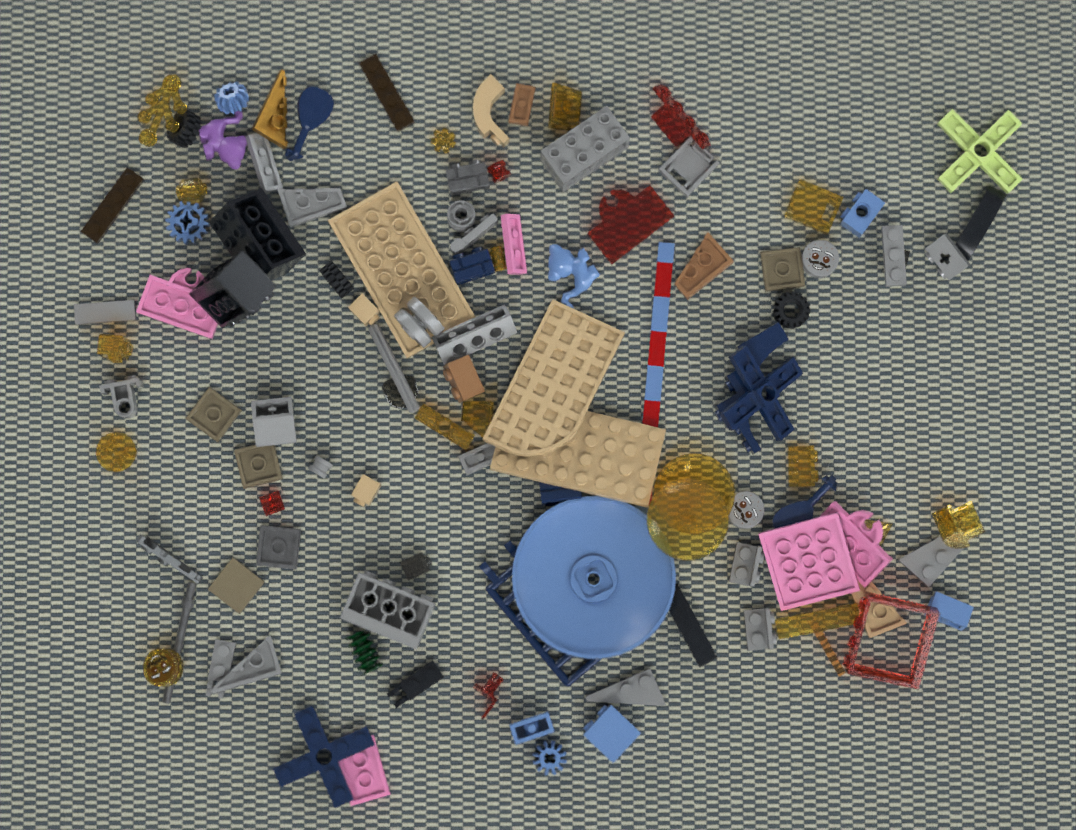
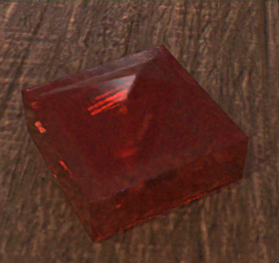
M278 490L259 497L265 516L285 510Z

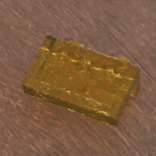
M814 445L787 447L789 487L815 486L819 476L818 470H815V462H818V451L814 450Z

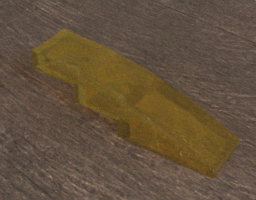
M858 603L824 608L775 619L779 639L862 623Z

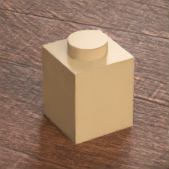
M363 293L348 307L366 327L369 324H375L380 318L378 316L380 311Z
M363 474L351 496L355 497L354 502L362 507L365 504L370 506L382 485Z

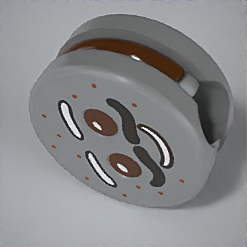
M816 240L809 243L801 254L804 272L810 277L817 279L831 275L839 263V254L836 247L825 240Z
M738 492L729 499L726 505V516L735 527L749 529L759 524L762 520L764 504L761 498L753 492Z

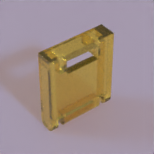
M799 179L797 184L804 187V189L796 186L787 210L794 213L785 212L784 217L828 235L844 197ZM827 204L835 207L829 222L821 219Z

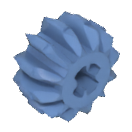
M229 81L227 85L222 84V88L216 89L217 93L214 95L216 105L226 115L230 112L234 115L236 111L241 112V108L247 107L249 95L244 85L239 84L238 81L233 84Z
M544 741V749L540 745L536 746L541 753L533 752L534 757L540 758L534 760L533 764L541 763L537 771L540 772L545 767L544 775H548L549 769H552V774L556 775L555 767L560 771L563 770L559 762L566 764L567 760L560 757L567 755L566 751L558 752L562 749L561 744L555 749V741L551 742V747H548L547 741ZM546 753L549 755L553 753L555 755L553 763L551 761L545 762L546 757L544 756Z

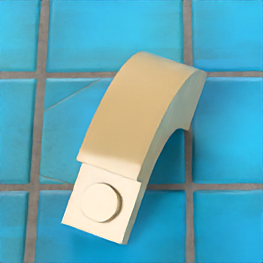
M490 74L476 91L473 101L474 121L484 139L491 134L490 138L497 146L501 144L505 147L510 142L509 137L494 123L490 115L493 104L505 93V88Z

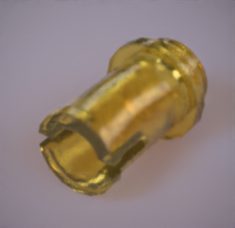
M502 246L490 248L491 252L489 254L492 256L495 272L506 270L507 267L503 254L505 250L502 249Z

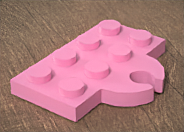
M191 268L178 270L169 281L149 275L136 313L213 339L218 326L217 322L189 295L205 278L202 273L197 271V280L194 284L186 282L187 276L191 274Z
M834 501L820 516L838 512L857 580L865 588L893 560L878 545L883 535L880 520L874 522L872 529H868L865 526V519L871 518L873 513L860 510L849 515Z

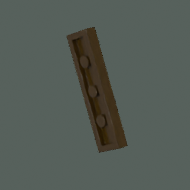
M374 54L359 62V66L396 131L400 132L414 124L415 121L378 56Z
M127 167L80 232L99 244L141 186L144 179Z

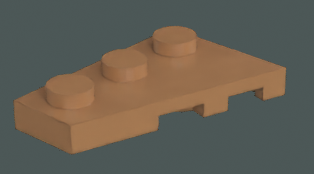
M707 232L702 243L697 247L693 257L685 266L674 285L688 300L734 262Z

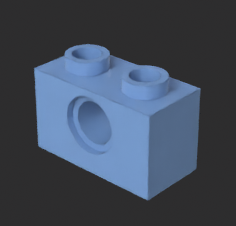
M867 189L863 193L858 192L852 200L855 203L851 209L847 207L840 216L843 219L840 225L858 238L861 237L885 204L884 201ZM856 209H864L866 215L864 217L858 216Z
M548 711L509 724L516 745L555 732Z

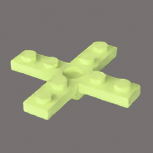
M953 109L937 123L964 151L937 179L950 193L978 167L1006 194L1023 180L995 152L1022 125L1009 110L981 137ZM976 145H983L986 148L987 155L985 157H980L975 153L974 147Z

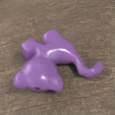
M242 110L241 112L236 111L234 117L214 119L198 130L200 132L201 144H204L206 161L212 160L215 157V152H218L221 161L227 163L230 168H240L247 146L246 136H228L224 138V131L226 125L238 124L243 118Z

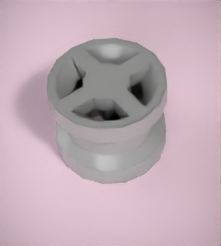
M316 455L313 465H310L308 469L325 479L327 476L326 472L333 465Z

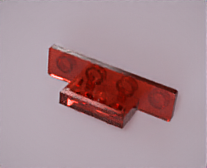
M662 84L654 86L652 88L653 91L662 100L664 105L651 118L673 145L677 147L691 136L701 149L708 148L711 145L708 141V136L703 131H700L696 126L695 120L683 111L684 107L680 102L674 100L671 96V91Z

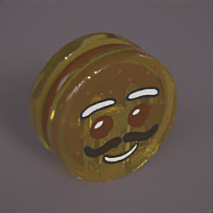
M154 649L146 656L143 663L144 676L154 686H172L180 680L183 674L182 658L172 649Z

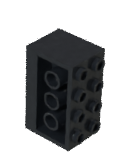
M262 188L228 201L209 222L231 256L244 251L271 280L287 274L306 255Z
M241 251L214 267L189 295L223 329L227 326L232 327L243 319L246 320L250 316H254L261 309L259 305L267 302L274 295L272 291L277 286L244 251Z

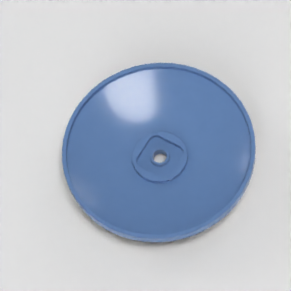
M585 496L581 499L567 500L555 505L539 516L521 539L515 554L512 570V584L516 604L523 619L533 633L557 651L584 659H604L622 655L649 639L662 624L669 611L676 583L673 555L666 538L657 525L634 506L601 496ZM591 574H596L600 581L598 584L592 585L588 582V577Z

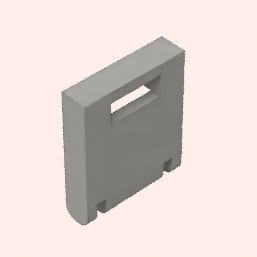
M692 136L658 170L686 198L720 164L718 161L714 162L712 166L709 164L714 159V156L698 141L690 147L689 144L694 140ZM673 169L687 182L684 186L670 175Z

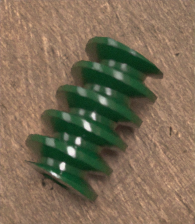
M364 630L345 638L346 640H352L348 645L349 648H356L351 654L359 656L354 662L362 663L357 668L358 671H365L362 675L383 666V662L376 663L380 655H373L377 647H370L374 640H367L371 632H364Z

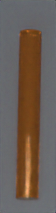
M813 620L809 625L838 676L844 675L846 672L819 624L816 620Z

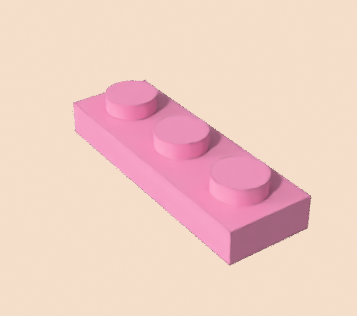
M500 215L507 272L514 275L526 274L527 268L520 215Z

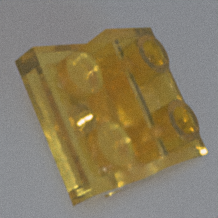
M972 501L955 509L948 505L932 513L941 538L948 547L955 549L969 547L968 540L985 532Z

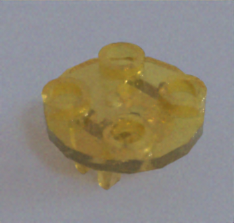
M119 432L108 433L102 437L96 448V457L100 465L108 471L117 473L129 468L137 456V449L133 440L126 434Z

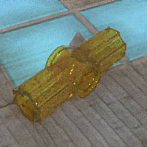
M425 404L422 405L415 416L416 420L464 450H467L475 437L474 434ZM448 422L450 430L441 432L439 430L440 424Z

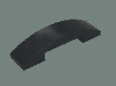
M990 185L955 243L968 261L983 239L1007 196Z

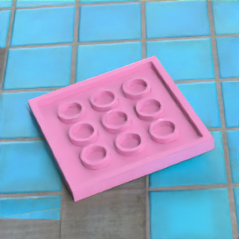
M838 512L759 533L781 611L860 591Z

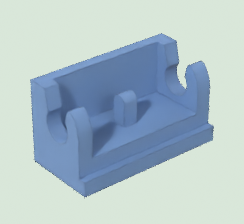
M936 591L934 596L930 598L924 616L962 631L967 627L974 607Z

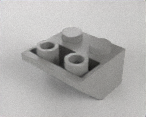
M291 397L251 401L256 447L297 443Z

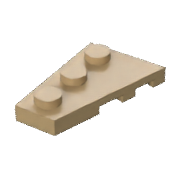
M858 581L860 591L850 594L868 638L907 624L873 582L864 588Z

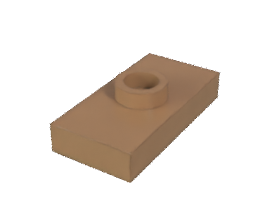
M516 83L508 123L528 127L536 87Z

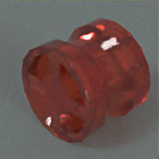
M500 160L487 168L488 173H491L493 176L492 180L494 183H499L511 176L510 170H507L505 167L506 163L504 160Z

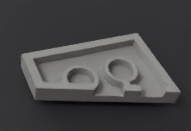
M340 188L277 189L290 227L347 209Z

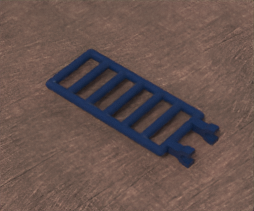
M509 541L504 547L515 558L517 548ZM486 562L479 566L491 580V583L486 587L487 593L566 687L571 686L601 660L589 659L568 677L560 667L574 656L563 654L554 661L548 653L552 647L546 643L541 645L535 638L536 634L531 629L529 630L522 622L523 617L521 613L515 614L510 608L509 604L515 600L514 591L503 599L495 590L512 576L513 565L499 576L494 573Z

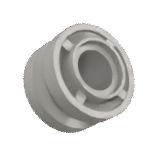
M464 200L453 202L447 211L449 226L458 232H465L473 227L475 223L474 207ZM464 213L466 218L458 219L456 215Z

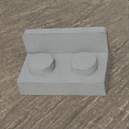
M736 542L729 582L754 587L755 583H759L761 572L758 571L759 563H763L764 552L761 546Z
M770 608L743 610L747 651L774 649L773 645L777 643L776 633L772 632L771 624H774V613L770 612Z

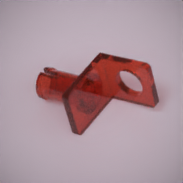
M494 672L484 687L477 683L473 687L492 702L481 717L482 720H484L498 701L494 697V692L504 681L500 676L494 683L498 676Z

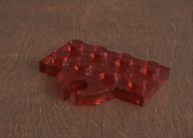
M651 185L635 197L621 189L610 191V195L618 200V204L615 207H610L607 204V198L604 196L601 199L599 216L602 222L589 231L587 235L611 266L675 217Z

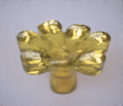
M443 128L441 132L439 130L433 132L435 137L431 138L430 143L435 145L434 150L436 152L443 149V153L447 154L450 151L449 147L454 148L456 146V143L452 140L456 135L453 132L448 133L449 130L447 128Z

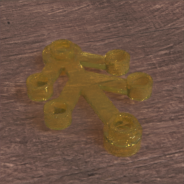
M167 75L163 79L162 87L153 93H148L145 97V102L151 107L139 112L137 116L138 121L148 124L151 116L155 114L150 128L143 130L139 134V142L146 147H152L156 144L157 137L155 134L163 115L166 121L165 128L172 133L178 130L179 123L173 119L169 104L171 97L174 102L173 110L175 112L183 114L187 110V105L181 101L179 94L181 78L177 75Z

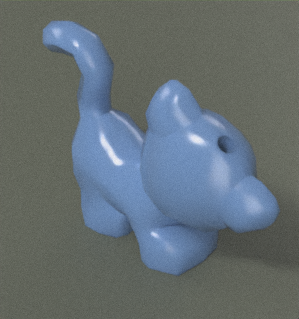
M552 244L549 246L548 278L550 281H558L561 277L565 278L571 273L574 275L575 288L564 292L561 298L562 304L574 308L569 299L588 290L600 274L594 264L588 266L586 263L590 257L584 247L578 251V257H574L570 250L563 249L557 244Z

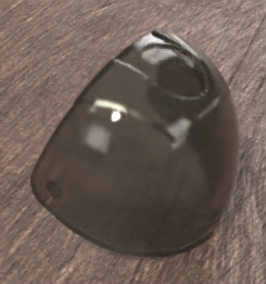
M404 375L415 398H417L418 386L415 378ZM393 379L385 381L382 385V392L387 402L398 409L407 408Z

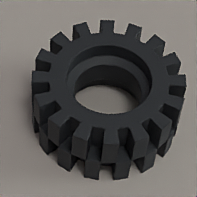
M184 108L179 110L178 114L175 113V118L170 120L172 123L168 125L167 138L176 145L187 148L188 145L191 146L193 144L192 141L197 139L196 135L200 133L198 130L202 127L200 125L202 120H200V116Z
M332 260L319 270L341 298L354 289Z
M796 291L786 292L776 300L773 306L774 319L787 329L800 327L809 318L811 311L809 309L810 303L807 302V298L803 297L801 293H796ZM795 303L799 307L798 316L794 318L788 317L784 312L785 305Z

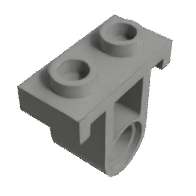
M136 375L124 377V381L117 382L116 379L107 380L104 382L105 385L99 386L100 393L104 396L108 395L109 390L111 391L114 410L118 416L130 419L136 415L138 407L134 385L144 388L141 378H136ZM129 403V412L122 413V405Z

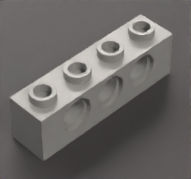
M504 304L443 331L438 336L434 335L432 340L443 364L446 365L461 357L491 346L498 341L509 338L516 334L517 330Z

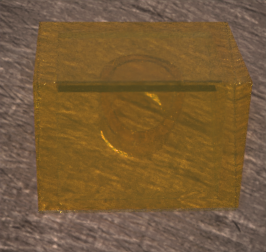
M552 83L548 129L572 130L579 125L582 91L558 83Z

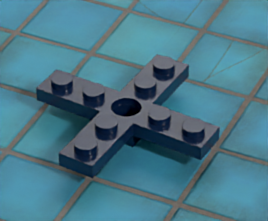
M742 346L728 358L745 385L747 392L723 410L720 416L729 430H735L759 410L776 441H781L795 429L777 398L780 397L779 393L799 378L803 372L795 358L789 357L764 377L748 347ZM763 388H765V390H766V397H765V399H763V397H762V389H763Z
M314 706L295 713L294 716L310 752L273 768L280 787L319 771L335 808L354 800L338 762L375 745L368 727H363L333 742H329ZM321 749H327L332 754V759L327 764L319 762L317 754Z

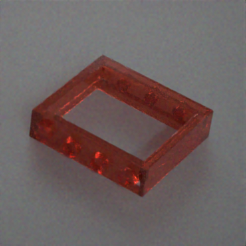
M865 591L864 597H861L859 601V609H861L859 616L855 617L853 628H855L854 636L851 635L849 638V654L845 655L843 661L847 674L919 690L940 612L936 607ZM871 602L926 614L909 676L854 664Z

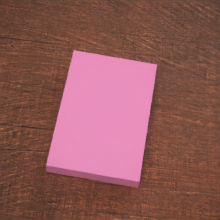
M372 735L375 743L374 746L339 761L341 770L354 797V800L350 801L351 806L391 794L374 735Z

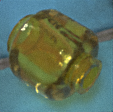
M198 177L183 179L176 187L177 197L185 205L188 202H191V204L203 202L205 195L208 193L206 184L202 183Z

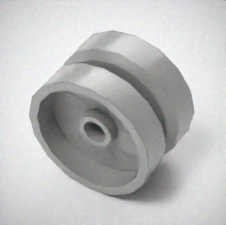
M414 296L407 303V307L413 315L411 316L406 310L400 309L394 317L400 323L401 328L420 346L425 348L431 342V337L425 329L438 336L444 330V327L426 306Z

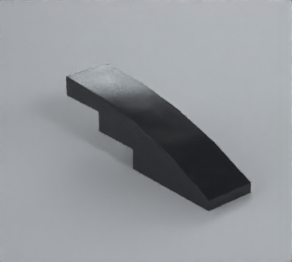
M676 583L669 612L700 668L717 659V656Z

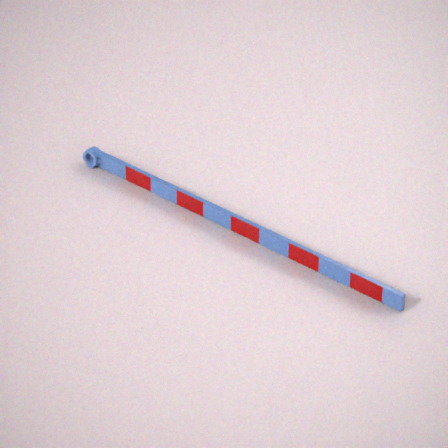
M663 242L658 244L642 424L657 428L659 424L675 247L674 243ZM652 492L648 508L635 505V508L642 511L649 518L651 512Z

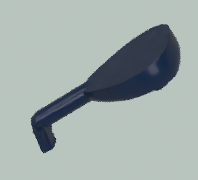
M307 87L301 92L297 102L301 131L293 150L286 149L284 156H286L287 160L292 162L295 159L298 160L304 157L300 155L308 132L320 126L330 116L334 107V101L332 96L326 91L317 87Z
M827 475L823 476L822 480L825 483L808 500L796 501L780 508L774 515L773 527L779 528L813 519L814 505L830 488L834 491L837 490V478L833 475L830 477Z

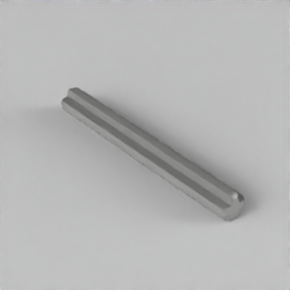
M379 324L371 325L368 330L409 413L417 412L420 406Z

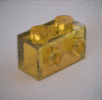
M99 334L97 354L104 359L110 360L112 363H123V360L129 361V356H132L133 344H130L131 341L125 336Z

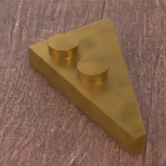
M284 70L278 72L251 129L282 149L288 146L285 129L287 128L285 86L287 84Z

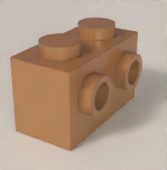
M469 355L443 366V375L446 381L450 382L452 386L451 393L459 403L485 392Z

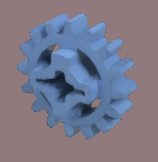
M189 200L187 205H184L182 201H180V207L173 205L174 212L168 211L167 213L171 217L165 219L170 224L166 227L168 231H172L170 236L172 238L176 237L178 243L183 239L185 245L188 244L189 240L193 244H196V238L202 240L201 234H207L208 232L205 230V227L210 226L205 221L209 219V216L204 214L206 210L203 207L199 209L197 202L192 206V202ZM193 211L199 214L200 219L193 217ZM190 219L192 223H188V227H186L184 222ZM175 226L182 228V234L177 232Z

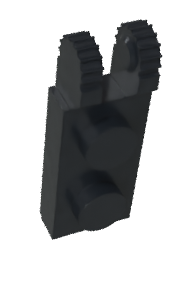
M431 661L400 682V685L387 693L388 697H393L401 689L404 690L407 696L395 702L394 706L397 708L409 699L412 700L444 678L435 662Z

